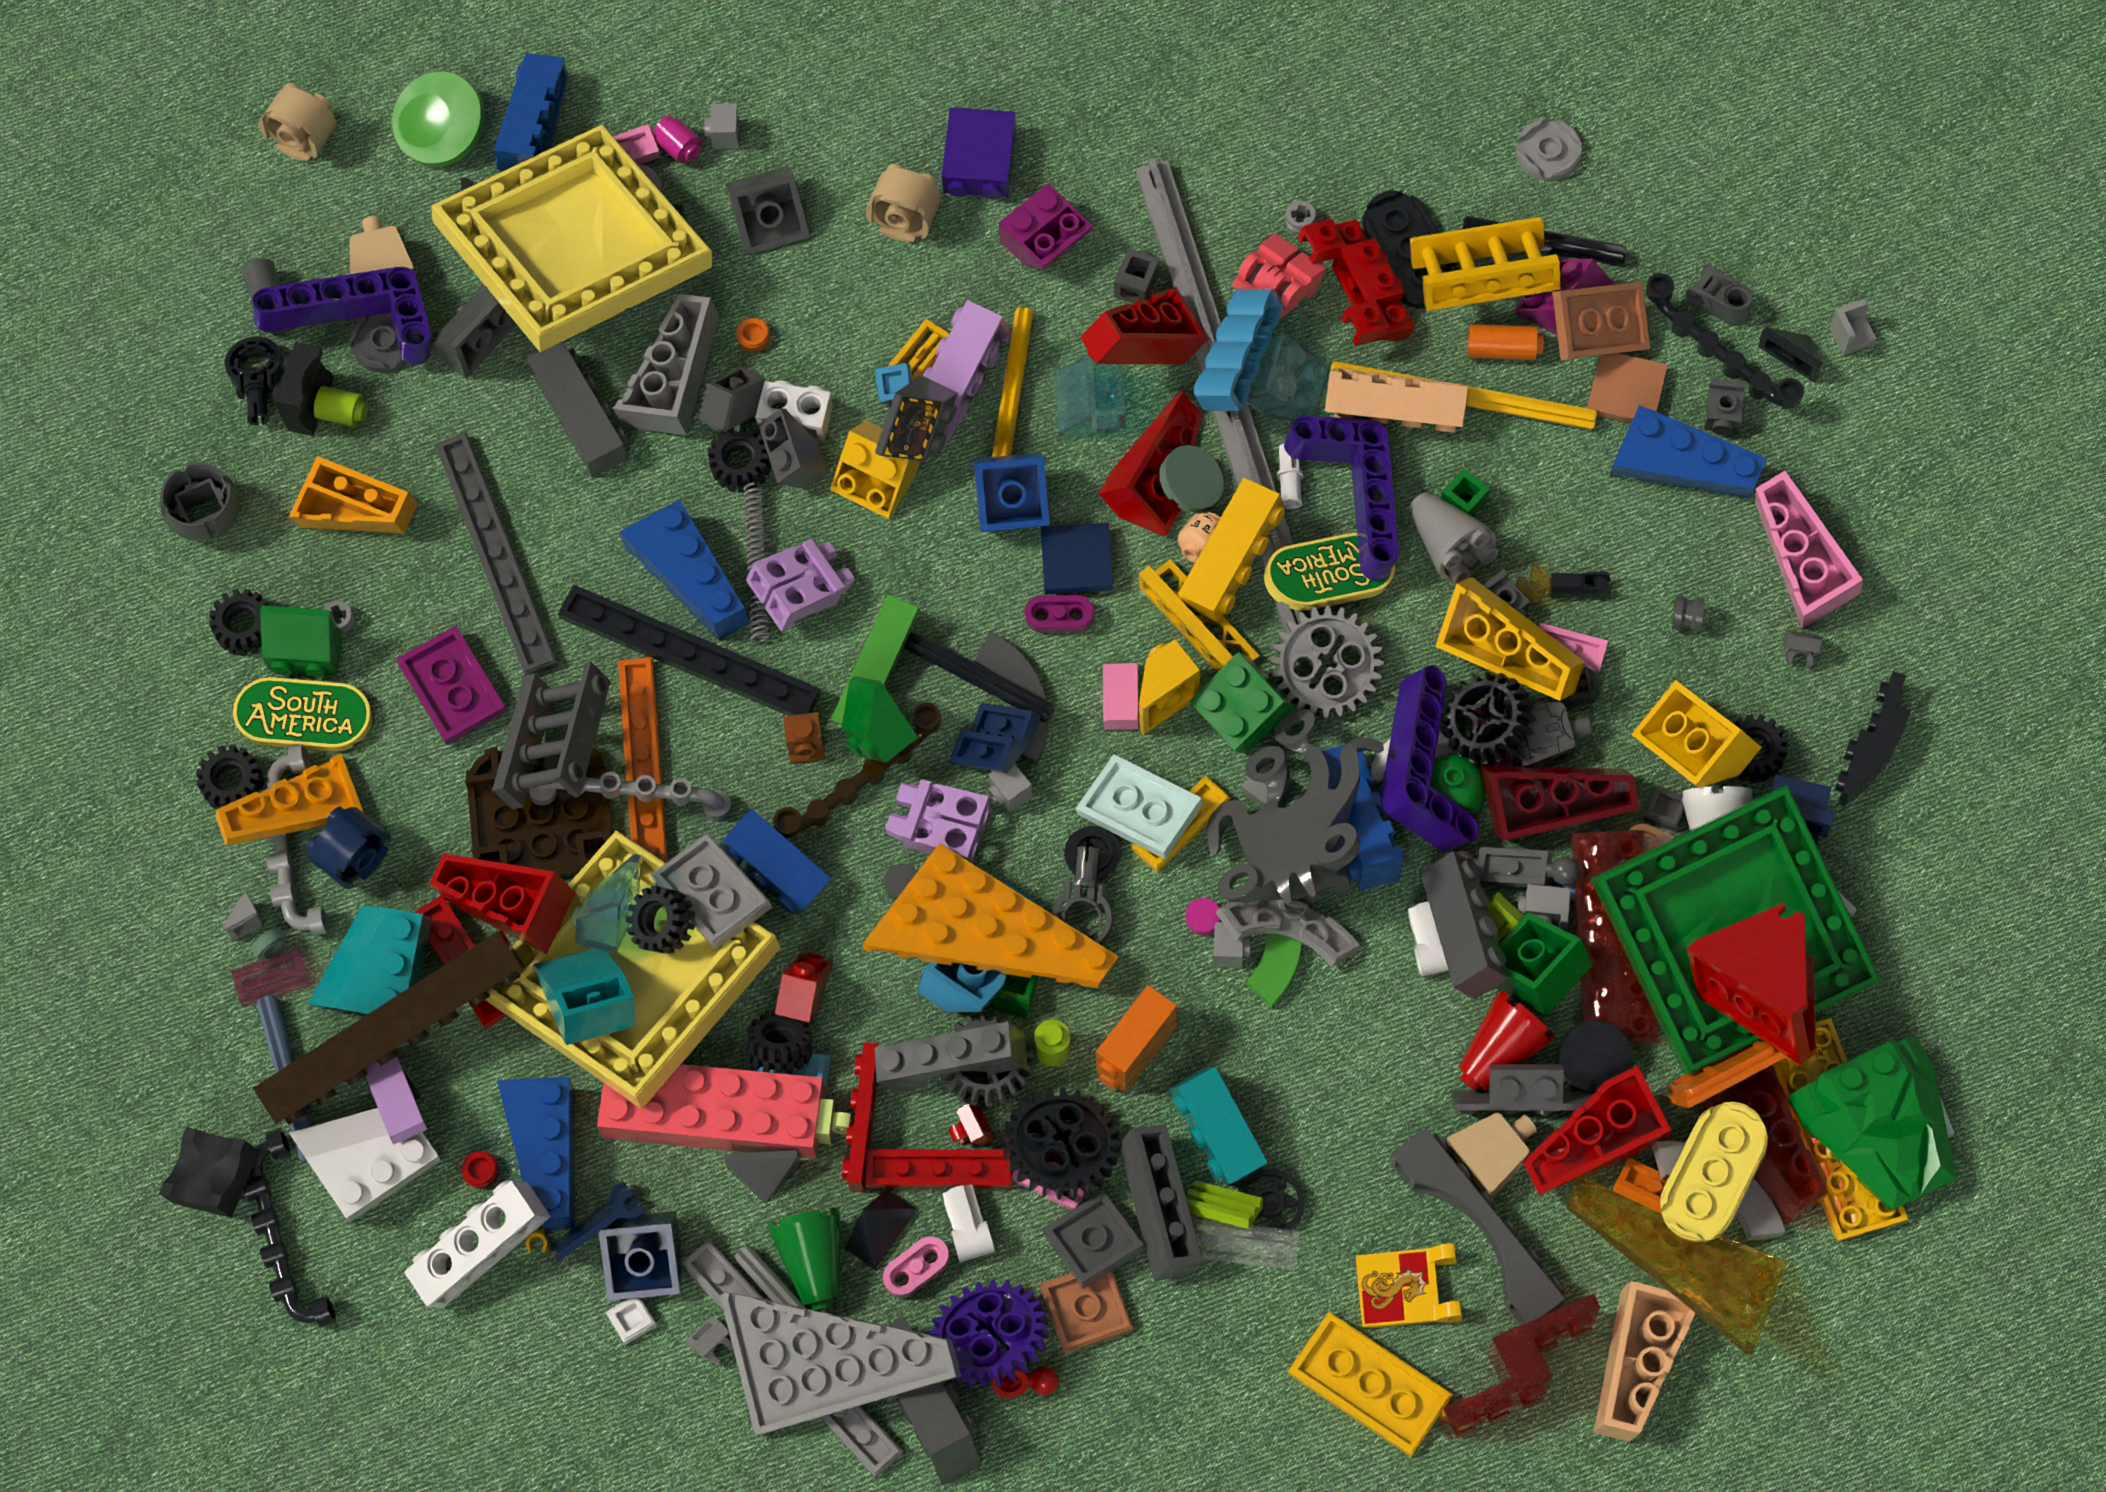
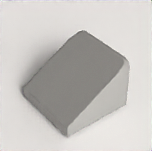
M247 893L242 895L223 924L232 941H236L264 924Z

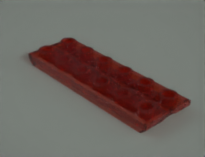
M1643 830L1571 833L1572 858L1578 863L1580 868L1579 877L1574 882L1577 937L1582 940L1593 965L1580 979L1583 1021L1604 1020L1616 1026L1627 1038L1629 1044L1658 1043L1657 1018L1590 879L1645 852Z

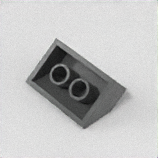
M482 283L476 295L469 302H464L458 308L454 318L435 332L431 343L436 357L466 379L517 324Z

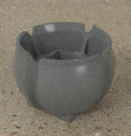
M202 462L188 463L185 471L182 472L176 469L165 480L160 493V509L166 518L167 525L177 535L190 541H210L215 534L223 535L234 525L239 512V494L231 478L216 466ZM216 496L222 509L191 523L185 510Z

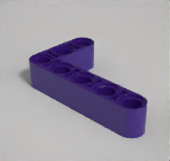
M393 267L259 289L252 297L254 323L256 327L266 332L390 313L402 359L409 364L420 365L425 363L431 355L430 328L415 273L406 267Z
M1307 415L1295 418L1284 441V448L1289 456L1298 460L1351 463L1360 569L1369 580L1382 581L1386 579L1399 555L1387 429L1383 424L1373 420Z
M1428 665L1407 676L1400 683L1380 801L1382 808L1391 818L1440 851L1450 853L1477 839L1479 826L1476 819L1468 811L1430 786L1447 681L1445 675L1437 666Z

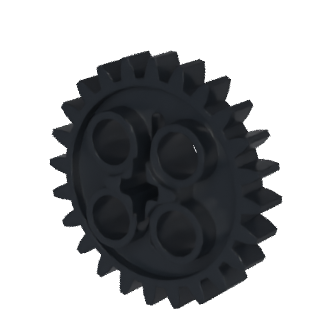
M1047 1088L1045 1098L1042 1099L1039 1094L1034 1092L1032 1104L1022 1099L1020 1111L1012 1109L1011 1121H1006L1004 1128L1006 1133L1003 1134L1002 1145L1006 1147H1004L1003 1157L1011 1159L1008 1166L1009 1171L1019 1170L1018 1182L1026 1179L1030 1180L1028 1190L1032 1191L1039 1185L1043 1187V1197H1046L1050 1190H1055L1058 1200L1061 1199L1063 1191H1068L1072 1199H1076L1077 1189L1081 1188L1085 1194L1089 1195L1091 1183L1100 1188L1102 1187L1104 1177H1111L1112 1166L1117 1165L1119 1157L1117 1153H1119L1121 1142L1117 1140L1119 1128H1111L1114 1121L1113 1116L1103 1117L1104 1105L1096 1108L1092 1107L1093 1096L1082 1101L1080 1100L1079 1090L1072 1097H1067L1065 1088L1061 1089L1059 1096H1054L1052 1090ZM1069 1119L1074 1121L1075 1124H1066L1061 1120ZM1039 1133L1043 1138H1034L1030 1134ZM1088 1148L1093 1153H1083L1079 1149ZM1056 1162L1061 1167H1051L1047 1163Z

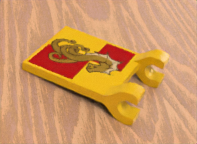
M1454 1243L1441 1244L1426 1249L1356 1255L1362 1328L1368 1329L1430 1322H1462L1460 1301L1439 1304L1435 1265L1457 1264Z

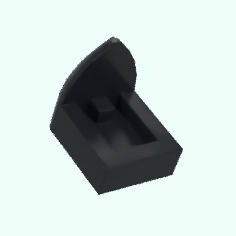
M1584 664L1575 693L1560 701L1554 699V702L1564 703L1565 708L1593 704L1601 691V680L1596 671L1590 665Z

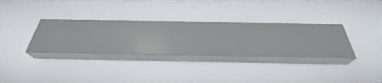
M709 1239L681 1262L682 1267L723 1312L721 1294L736 1293L763 1299ZM862 1406L821 1417V1420L875 1479L903 1455V1451Z

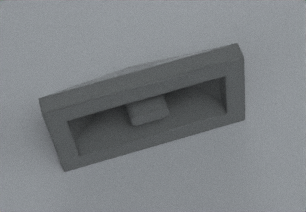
M797 1150L724 1154V1161L728 1171L765 1204L800 1168V1158Z

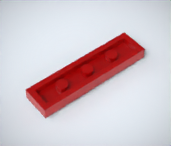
M440 895L413 912L432 917L428 940L444 965L475 946L443 896ZM486 1000L472 1008L485 1030L507 1017L506 1014Z
M864 1042L862 1054H856L855 1075H860L858 1088H852L850 1108L855 1110L854 1123H850L846 1131V1144L851 1145L850 1158H844L842 1164V1179L847 1180L851 1192L865 1193L866 1154L871 1144L878 1086L875 1062V1047H879L878 1043Z
M867 1149L865 1185L866 1188L951 1189L961 1185H973V1189H1012V1171L1008 1169L1011 1159L1003 1157L1004 1150Z

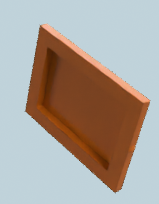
M1756 1041L1692 1074H1685L1666 1085L1668 1090L1659 1094L1663 1102L1691 1108L1787 1056L1768 1043Z

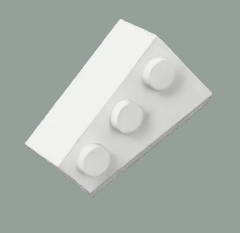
M378 1108L289 1133L349 1223L441 1161L422 1132L393 1145Z

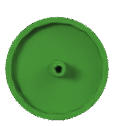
M436 71L421 75L405 87L395 103L392 114V129L396 142L404 153L420 164L430 167H444L457 163L472 152L483 134L486 120L484 103L475 87L457 74Z

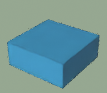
M903 363L875 369L879 402H892L895 392L913 381L910 364Z

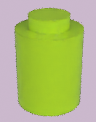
M324 385L320 387L314 403L315 418L356 427L359 422L365 421L368 413V403L364 402L362 394Z
M1050 1019L1042 1022L1036 1028L1034 1041L1038 1059L1043 1064L1051 1067L1064 1064L1071 1055V1038L1068 1027L1059 1020Z

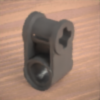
M1705 266L1701 271L1699 281L1694 287H1689L1685 293L1686 298L1693 306L1712 314L1728 325H1742L1750 316L1753 300L1750 288L1730 278L1713 266ZM1737 302L1740 303L1742 306L1735 307L1732 306L1730 303Z

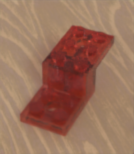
M1595 1294L1492 1337L1487 1356L1500 1384L1443 1408L1439 1426L1444 1437L1446 1438L1454 1434L1456 1438H1461L1475 1431V1424L1487 1419L1490 1424L1508 1417L1510 1415L1509 1410L1522 1404L1523 1408L1527 1409L1544 1400L1542 1395L1547 1393L1552 1376L1541 1353L1555 1348L1558 1345L1557 1340L1568 1335L1572 1339H1576L1592 1330L1591 1326L1594 1325L1600 1310Z

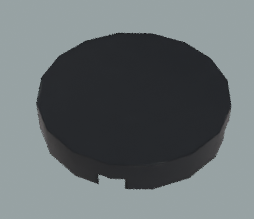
M1588 1020L1575 1024L1565 1033L1559 1045V1063L1563 1065L1564 1075L1574 1086L1588 1092H1596L1605 1081L1629 1070L1631 1065V1049L1627 1038L1616 1026L1604 1020Z

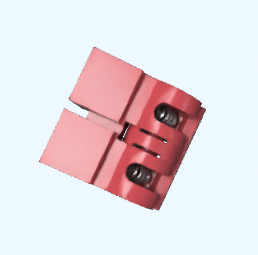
M1274 233L1260 244L1257 251L1251 252L1246 257L1232 286L1236 289H1274L1283 303L1280 322L1287 313L1298 306L1300 299L1305 296L1310 298L1316 294L1327 268L1319 262L1312 264L1309 260L1310 256L1304 252L1296 256L1298 248Z

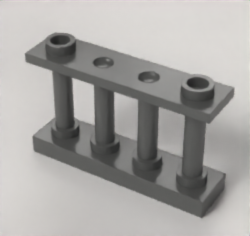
M591 661L585 663L581 681L577 683L550 688L536 674L524 676L492 791L511 809L524 807L528 790L532 787L559 782L573 797L581 795L611 682ZM576 697L572 711L549 715L553 702ZM568 726L565 739L541 744L545 730ZM560 755L557 768L533 773L537 759Z

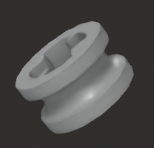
M1306 201L1291 203L1286 211V226L1289 231L1299 235L1304 225L1315 223L1316 213L1314 207ZM1298 213L1305 214L1304 222H1296Z
M342 601L328 603L323 610H330L333 618H335V613L341 612L345 619L341 618L342 622L337 624L342 635L347 634L351 631L355 622L350 607Z

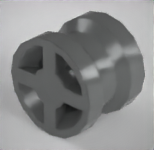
M1676 595L1672 629L1690 627L1692 631L1700 632L1705 598L1687 600L1683 595Z

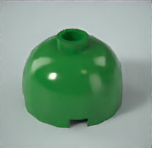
M1454 753L1437 756L1434 760L1430 786L1468 811L1472 816H1475L1483 808L1486 797L1482 770L1478 765L1471 763L1469 758L1465 756L1459 757Z

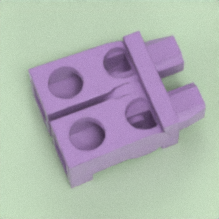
M810 539L803 542L802 545L794 546L754 562L746 581L762 604L767 603L765 609L782 632L791 628L795 621L836 605L841 594L852 587L855 578L848 568L844 567L834 571L830 566L837 558L836 550L830 542L816 545Z
M923 779L920 780L919 786L901 783L896 798L897 805L911 809L908 817L891 813L886 824L887 834L902 840L905 849L917 850L928 855L941 843L973 864L980 843L979 837L983 835L991 812L989 796L944 785L931 784L930 781Z

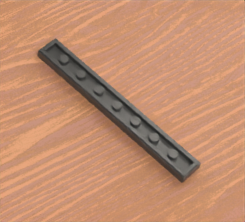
M467 432L435 443L524 674L537 675L557 667V660Z

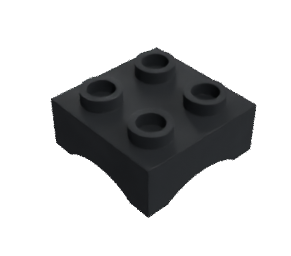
M295 342L291 353H287L283 363L284 374L281 382H277L274 387L272 399L288 431L314 436L317 427L314 416V403L317 392L323 385L331 387L334 378L332 372L326 369L320 361L323 354L321 347Z
M186 1127L182 1136L181 1150L177 1163L169 1177L163 1182L159 1194L173 1204L232 1218L259 1150L245 1140L220 1137Z

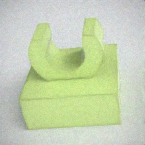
M820 1098L816 1136L819 1144L831 1145L833 1132L846 1134L847 1128H849V1124L852 1122L850 1113L835 1112L834 1100Z

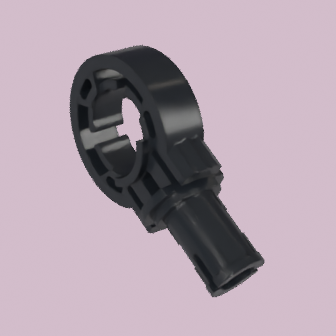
M259 336L248 337L234 344L227 352L224 361L227 375L233 386L236 387V395L239 399H245V394L247 396V421L255 426H259L258 416H261L262 425L268 423V387L271 394H273L276 383L284 373V360L278 346L272 340ZM271 353L276 356V359L273 360ZM260 355L269 359L266 366L263 365L255 371L242 370L239 359L244 363L246 359Z

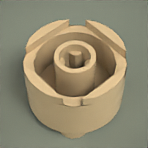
M286 83L259 120V129L267 141L271 136L278 142L276 149L296 160L308 161L311 156H313V159L317 157L336 128V120L329 110L331 103L327 98L320 94L313 96L301 90L295 84Z
M890 164L886 171L879 176L865 212L868 221L872 224L874 220L880 225L879 232L894 240L914 242L916 237L922 236V239L925 238L941 203V194L936 187L938 184L936 178L930 174H919L904 169L897 164Z

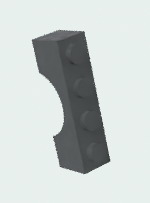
M1008 1021L875 1047L877 1083L895 1093L926 1087L930 1079L951 1072L983 1071L999 1073L1027 1067L1025 1033Z

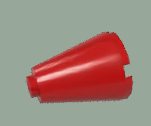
M1502 990L1495 996L1458 1067L1463 1072L1459 1078L1475 1092L1479 1087L1484 1091L1489 1089V1064H1523L1549 1045L1556 1037L1553 1033L1548 1032L1549 1028L1519 1002L1515 1005L1508 999L1510 995Z

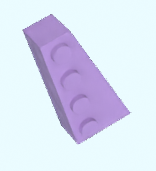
M968 300L963 308L959 307L956 310L951 322L953 328L948 338L944 337L940 341L936 351L938 357L933 367H928L923 374L924 377L957 392L954 405L957 406L955 416L946 425L943 433L946 435L945 444H948L968 410L969 403L966 399L968 396L974 397L982 387L985 367H994L1000 357L999 353H997L1000 342L1008 343L1012 333L1003 316Z

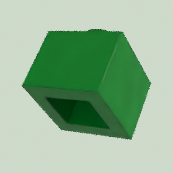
M1464 468L1442 491L1441 498L1473 517L1489 500L1490 488ZM1462 498L1468 499L1469 502L1466 503Z

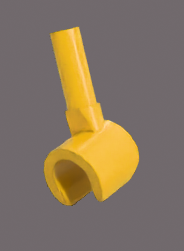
M537 1228L527 1238L526 1248L532 1253L533 1240L542 1238L544 1242L542 1253H546L550 1246L549 1240L545 1236V1229Z

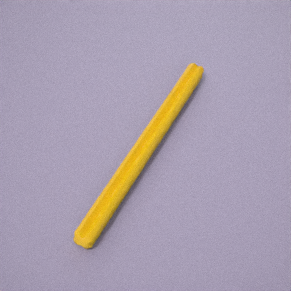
M1336 361L1332 363L1330 369L1332 370L1333 368H1343L1350 370L1427 379ZM1469 386L1467 407L1590 430L1594 428L1596 423L1597 411L1593 409Z

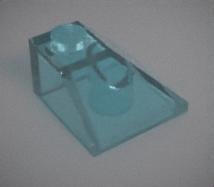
M633 854L587 894L582 908L576 907L571 921V927L576 929L575 944L617 954L627 928L630 923H626V916L632 917L633 913L627 909L629 904H637L633 898L640 891L641 855Z

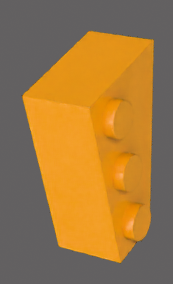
M317 456L289 518L299 528L404 534L418 502L405 490Z

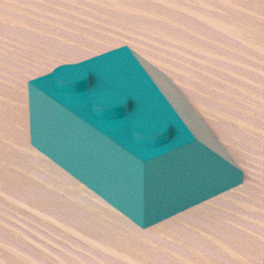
M362 905L308 1004L367 1015L418 983L421 979L432 917L408 911Z

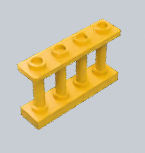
M1541 217L1410 239L1412 267L1414 269L1426 267L1429 274L1423 276L1424 304L1427 311L1561 290L1560 261L1557 254L1542 256L1540 248L1544 247V222ZM1522 251L1527 253L1528 259L1512 262L1508 261L1506 255ZM1493 257L1494 265L1475 267L1473 259ZM1460 262L1462 270L1442 273L1440 265Z

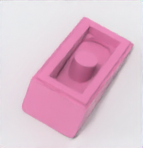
M1137 663L1103 664L1104 730L1139 729Z

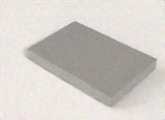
M708 832L651 874L653 881L659 887L677 890L687 896L685 900H690L693 905L688 910L695 911V918H690L689 922L695 924L696 930L714 950L718 949L772 908L770 901Z

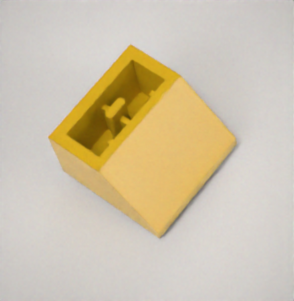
M865 420L849 431L829 490L889 519L915 479L921 461L885 457L876 454L875 450L883 428Z

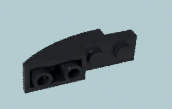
M1892 671L1888 683L1881 681L1876 701L1882 703L1879 714L1872 712L1867 731L1861 729L1856 741L1849 740L1844 756L1845 760L1850 761L1847 772L1840 771L1835 791L1841 792L1838 805L1846 806L1865 791L1892 757L1911 712L1909 709L1898 706L1906 678L1905 674Z

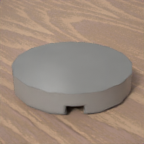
M1538 119L1526 125L1519 133L1515 148L1517 163L1523 172L1534 179L1545 182L1559 181L1571 175L1578 167L1582 154L1581 138L1575 129L1564 121L1555 119L1554 122L1547 121V119Z

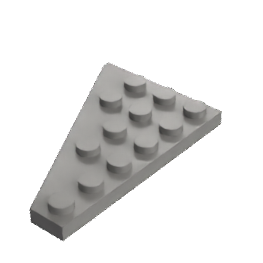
M736 1293L720 1295L755 1436L961 1377L951 1339Z

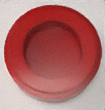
M477 1151L465 1158L461 1172L469 1186L475 1189H486L497 1181L499 1166L491 1154Z

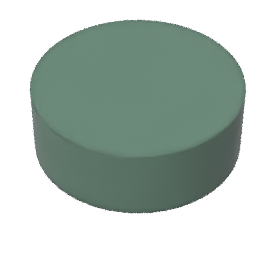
M276 927L261 935L252 944L250 949L258 959L264 960L278 952L285 945L287 937L279 927Z

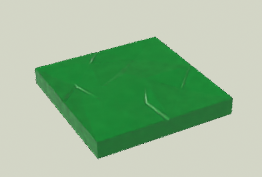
M1788 785L1780 786L1590 878L1683 1074H1692L1761 1040L1698 997L1687 947L1701 937L1780 904H1785L1786 912L1780 916L1781 918H1789L1796 912H1802L1805 917L1806 957H1811L1814 963L1815 1013L1881 981Z

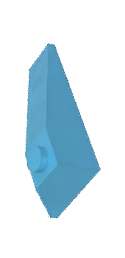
M1004 882L1005 885H1007L1019 894L1034 902L1032 898H1030L1029 896H1027L1026 894H1024L1008 882ZM929 962L924 968L918 993L945 1012H982L1002 990L1007 974H1002L997 970H977V966L952 962L951 966Z

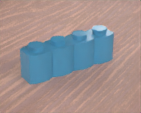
M1237 289L1228 302V315L1223 319L1216 332L1217 342L1212 346L1205 358L1206 369L1202 371L1194 385V395L1204 410L1240 411L1245 406L1250 392V385L1256 379L1260 369L1261 357L1268 350L1272 330L1279 323L1282 314L1283 303L1274 289Z

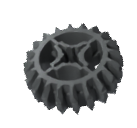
M982 1012L978 1022H974L973 1017L968 1015L966 1017L967 1026L964 1027L961 1023L956 1022L954 1030L957 1032L1001 1023V1015L996 1013L993 1016V1020L988 1021L986 1013ZM1009 1018L1008 1020L1005 1021V1022H1008V1021H1009L1010 1023H1012V1024L1014 1025V1020L1011 1019V1018ZM1025 1039L1027 1067L1011 1070L1002 1080H1000L998 1073L983 1071L946 1073L940 1075L942 1082H949L947 1086L949 1093L952 1094L959 1091L958 1100L961 1103L971 1096V1105L978 1106L980 1100H985L986 1108L990 1109L993 1106L992 1099L997 1098L1000 1105L1004 1106L1006 1105L1005 1095L1008 1093L1012 1098L1017 1099L1019 1092L1015 1086L1027 1088L1028 1080L1024 1076H1031L1034 1073V1069L1029 1063L1035 1061V1055L1033 1052L1028 1051L1032 1047V1042L1030 1039ZM968 1075L969 1078L982 1076L989 1084H977L969 1081L964 1076Z

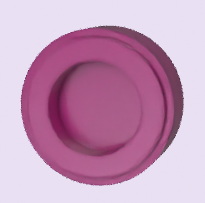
M1199 898L1192 901L1185 913L1187 927L1197 935L1205 936L1215 932V922H1221L1216 914L1219 906L1208 898Z

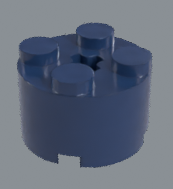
M339 806L329 814L327 818L328 824L321 833L314 836L308 842L306 852L310 854L311 862L344 889H352L356 887L352 883L354 880L361 877L365 881L381 864L388 851V848L384 846L385 839L390 841L391 836L358 808L351 807L344 810Z

